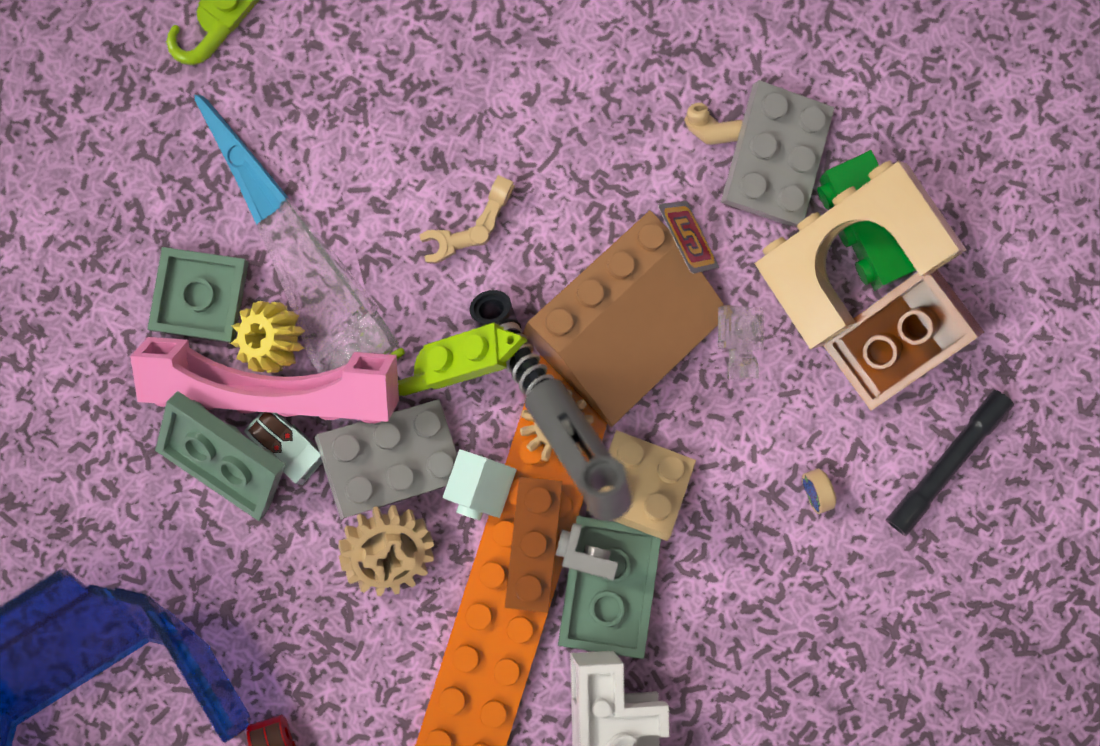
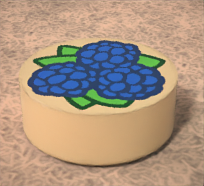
M820 469L804 473L802 475V484L812 509L817 514L834 509L836 495L826 473Z

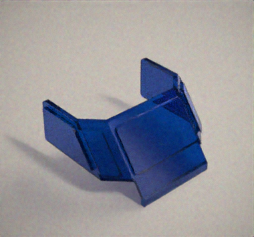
M59 569L0 606V746H12L17 725L149 642L165 645L222 742L226 743L246 730L247 726L250 725L247 721L250 715L209 645L168 609H164L146 594L118 587L110 589L93 584L86 586L66 569Z

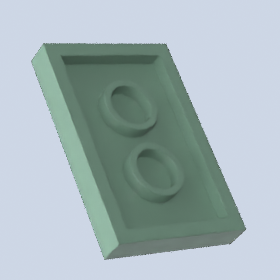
M177 391L166 402L155 451L260 521L271 506L286 464L279 460L272 451L261 448L242 435L235 426L224 423L208 412L202 404L195 400H190Z
M577 516L576 524L582 525L575 551L584 553L585 545L611 551L609 560L618 562L614 580L569 568L558 646L594 652L614 651L616 655L644 659L661 539L618 522Z

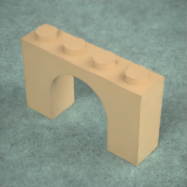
M889 160L869 173L868 176L871 181L858 190L853 186L837 195L832 200L835 205L822 216L819 212H816L802 220L797 225L798 233L788 240L780 237L771 242L762 250L765 256L754 263L810 349L822 347L856 324L830 284L826 271V258L829 247L835 237L846 227L861 221H871L883 226L897 240L920 276L932 274L966 251L962 242L907 163L898 161L893 164Z

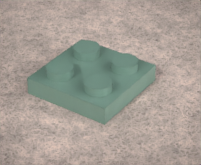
M162 247L147 330L231 343L236 339L237 331L231 325L239 322L249 262L242 258Z

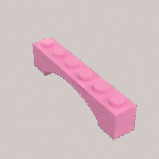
M147 337L130 356L137 402L155 403V405L165 407L166 402L178 391L190 400H195L202 404L206 410L215 408L232 409L245 414L256 411L270 412L284 417L308 415L319 416L324 420L339 418L358 419L365 423L373 424L382 421L388 422L399 402L397 355L354 352L348 363L344 366L319 374L293 377L259 375L222 365L189 347V340Z

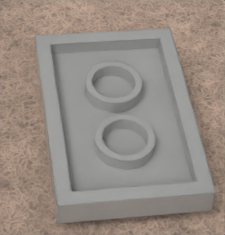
M760 80L755 82L751 89L721 203L782 224L797 227L805 219L835 107Z
M439 399L393 412L388 422L382 421L370 424L362 421L315 436L340 520L371 511L373 507L378 506L380 508L446 487L457 458V452Z

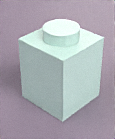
M459 449L442 498L459 504L456 512L467 517L481 520L483 513L500 518L517 469Z

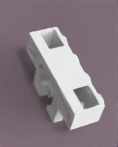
M614 651L570 653L572 746H660L659 736L669 737L668 704L665 701H659V693L657 691L624 693L623 662Z

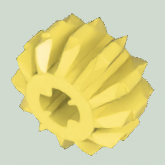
M258 301L252 304L251 309L246 308L240 311L242 323L231 325L238 332L237 338L230 343L240 348L237 360H240L242 363H248V369H252V371H267V373H278L283 371L284 366L296 363L293 351L299 352L305 349L298 343V336L305 332L301 327L295 326L299 318L298 314L288 311L287 306L283 303H269L265 301Z

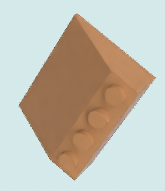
M649 210L527 322L523 334H525L527 341L612 428L713 331L730 312L702 272L694 274L690 272L670 230Z

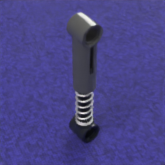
M488 290L480 293L473 299L469 311L475 329L496 323L504 327L505 331L527 338L525 334H522L521 324L515 316L511 300L506 293L499 290ZM525 343L507 361L508 372L512 374L515 383L519 384L520 391L526 395L525 407L583 495L589 512L595 518L602 521H613L621 518L632 505V494L624 465L612 457L562 381L554 379L552 375H546V365L539 364L540 356L532 354L533 346ZM576 443L579 445V447L581 448V450L583 451V453L585 454V456L587 457V459L589 460V462L586 461V459L584 458V456L582 455V453L580 452V450H579L578 447L576 446ZM613 486V487H612L611 489H609V490L599 491L600 489H602V488H604V487Z

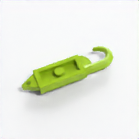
M200 0L196 11L197 19L208 34L195 49L185 51L177 44V35L180 27L173 25L168 32L166 40L168 52L175 60L182 64L196 65L203 63L213 55L229 34L238 27L259 0Z
M491 323L423 345V349L420 350L416 357L414 376L398 380L399 396H407L430 388L440 389L507 369V361L527 342V338L505 331L504 327ZM399 348L390 355H397L398 360L405 354V350Z

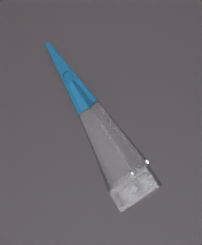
M194 95L195 102L211 130L254 218L291 310L299 315L297 326L305 330L301 337L308 357L318 373L346 365L354 352L387 354L399 342L378 313L379 306L212 104L204 96Z

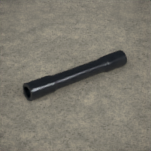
M993 390L970 417L966 427L918 485L906 494L887 517L886 522L899 533L907 536L928 511L935 497L983 439L994 431L1013 408L1014 403L1011 399L1000 391Z

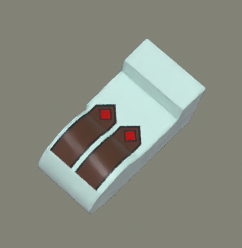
M260 412L244 430L254 443L261 448L272 451L279 460L286 464L283 472L295 484L303 485L323 463L318 446L295 425H291L277 413Z

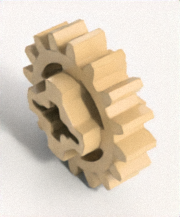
M391 505L388 514H381L377 506L373 507V517L369 519L362 514L357 515L359 524L357 528L347 525L344 528L346 539L339 540L338 543L341 554L339 556L342 571H346L347 580L350 584L358 581L361 592L365 593L373 586L377 596H382L385 588L391 587L396 595L400 593V584L406 583L410 587L416 585L413 578L415 574L427 575L428 571L425 563L434 561L431 549L434 546V542L423 518L415 520L412 510H406L401 516L398 514L396 505Z

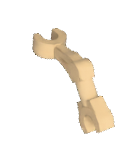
M500 175L497 176L489 193V201L483 213L476 220V226L453 234L450 230H427L420 234L422 242L437 240L439 242V250L435 254L424 256L425 261L437 264L456 254L458 249L487 244L490 234L495 229L497 216L502 206L504 207L507 204L515 188L514 182Z

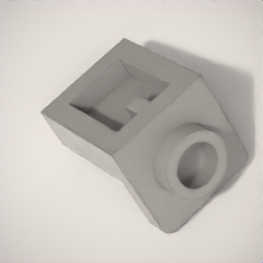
M573 523L571 532L562 530L556 555L564 557L563 567L614 580L618 562L609 560L611 551L585 545L584 553L576 552L582 525Z

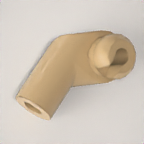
M694 103L689 106L685 117L688 130L707 145L736 142L743 122L742 120L719 123L710 115L708 106L703 103Z

